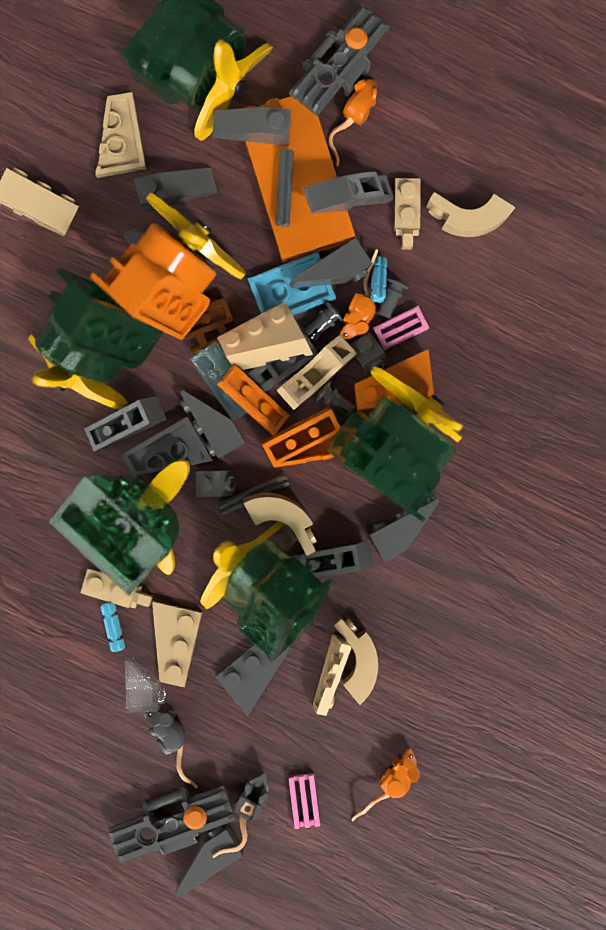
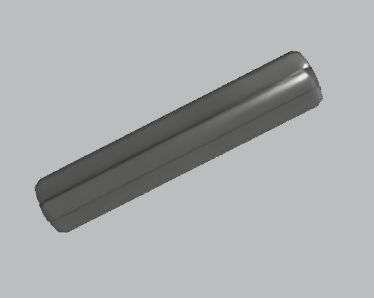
M282 149L279 158L276 225L280 227H288L290 225L294 152L290 149Z
M280 474L220 502L218 507L223 515L229 514L245 506L243 498L258 493H274L289 486V480L286 474Z

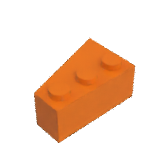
M428 349L384 370L402 383L413 388L426 399H429L434 394ZM373 376L356 383L353 387L356 412L407 406Z
M329 406L261 441L274 468L354 455Z

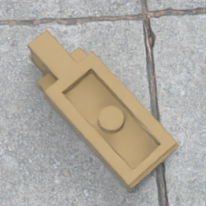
M395 178L394 231H396V236H402L401 250H412L413 236L419 235L421 179Z
M88 568L80 592L127 608H136L137 604L149 607L153 599V595L141 592L142 586L138 585L137 582L92 568Z

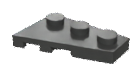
M188 417L121 454L134 477L161 472L168 465L178 460H187L189 465L213 461Z
M275 627L216 675V679L247 717L290 650L289 644Z

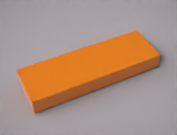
M235 364L229 368L217 383L223 391L271 435H275L290 416Z

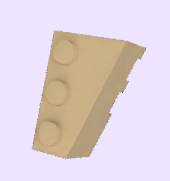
M6 168L0 180V205L3 204L13 209L14 213L20 216L24 215L34 220L35 223L65 236L79 207L74 204L75 200L62 193L60 196L52 193V188L41 181L34 183L28 180V175L17 168H13L12 171Z
M286 302L217 337L231 365L235 364L241 370L264 366L266 362L278 359L287 361L290 360L289 357L300 354L305 356L313 355Z

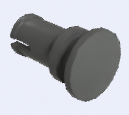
M387 278L386 282L389 284L387 288L385 287L386 298L380 303L376 313L391 319L398 299H402V290H408L409 288L401 281Z
M327 302L325 305L328 308L324 312L321 310L319 312L321 315L304 329L308 335L317 329L310 336L314 341L330 326L334 327V322L337 319L343 322L339 311Z
M331 380L327 381L318 391L315 401L318 402L322 399L325 401L324 404L326 406L331 405L345 417H348L356 404L341 395L336 387L334 389L330 387Z

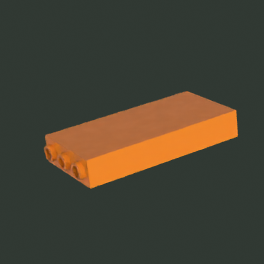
M292 96L281 100L273 98L264 105L258 106L291 110L289 146L245 141L282 264L317 251L320 253L343 246L353 240L355 233L348 211L312 214L303 189L307 186L337 178L318 116L309 111ZM251 105V106H247V107H245V108H256V107H255L254 105ZM282 149H290L294 152L290 225L288 227L276 225L279 158Z

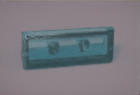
M214 342L190 358L232 421L245 415L247 412L217 385L232 366L219 345Z

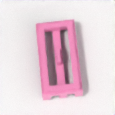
M419 306L373 327V331L384 351L429 329ZM413 314L417 315L418 318L382 335L381 330ZM421 323V327L386 343L385 339Z
M314 773L289 776L295 829H300L303 826L309 828L311 825H315V827L320 826ZM304 780H309L313 819H309ZM295 781H299L304 820H299Z

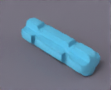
M376 256L372 266L371 289L373 291H371V300L373 302L382 303L386 298L387 270L385 268H387V259L385 257Z
M112 602L103 603L100 608L102 615H105L103 620L107 637L111 640L109 642L112 652L121 651L125 648L124 639L121 638L122 631L118 615H115L117 611L116 606Z

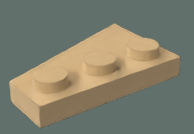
M133 93L107 96L103 121L104 130L102 143H100L99 148L100 156L96 168V177L101 178L146 170Z
M152 601L159 681L185 687L202 612Z
M332 634L312 706L316 714L326 716L328 710L333 707L334 693L352 647L339 635Z

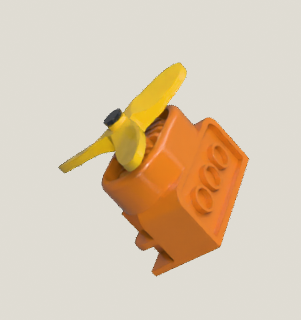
M150 192L146 197L147 201L173 225L183 240L181 241L169 231L154 223L147 229L136 245L131 244L120 259L114 256L111 258L110 262L114 267L105 278L94 272L90 277L133 317L177 339L183 340L208 308L210 299L203 291L216 276V270L198 255L195 250L200 251L212 262L221 266L238 279H242L246 273L232 257L207 236L208 231L212 230L200 219L198 220L199 224L196 222L193 225L178 211Z

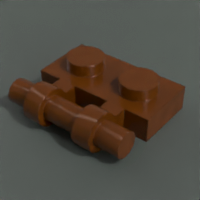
M225 297L209 303L206 311L185 336L187 341L196 337L199 344L190 347L194 357L200 354L207 355L211 353V350L221 346L217 337L207 341L204 334L218 329L220 335H223L227 332L225 326L234 323Z

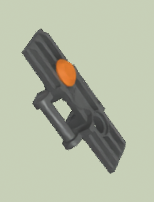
M361 5L338 33L334 30H329L326 34V39L312 56L302 62V67L306 73L292 88L289 95L316 116L320 114L341 87L345 90L344 95L348 97L353 92L354 82L359 76L365 77L370 71L371 62L367 55L389 30L390 26ZM334 46L337 51L327 64L320 62L331 47Z
M183 785L177 791L150 801L148 799L143 800L141 804L144 815L109 827L107 830L119 863L154 850L155 852L161 850L162 854L166 855L199 842L200 833L235 821L236 817L224 785L192 797L187 786ZM183 799V807L176 814L165 818L162 815H154L153 810ZM144 827L152 828L155 833L154 838L144 839L141 836V829Z

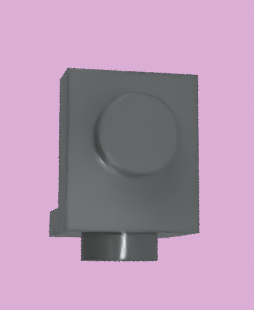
M370 332L350 344L357 353L355 357L363 367L367 377L372 376L370 372L374 367L381 368L382 370L389 367L384 350Z
M235 471L196 472V497L236 495L237 481Z

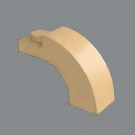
M434 192L426 206L433 217L439 220L442 218L446 220L442 230L461 237L481 236L495 230L504 223L515 209L513 205L495 194L484 206L473 210H466L455 206Z
M339 335L326 345L302 370L285 382L277 392L295 410L313 396L327 381L333 378L357 353Z
M258 493L243 498V503L255 525L270 520L283 522L294 531L307 556L316 551L313 543L317 541L311 529L305 530V528L313 525V522L308 513L297 502L276 493Z
M340 616L333 624L355 652L354 667L350 674L342 681L344 687L361 705L375 685L378 674V656L368 632L364 629L357 635L355 632L358 629L349 618L344 620Z

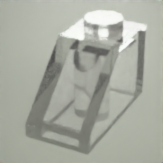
M129 657L125 661L127 713L158 712L161 704L165 703V689L161 688L159 679L135 657Z

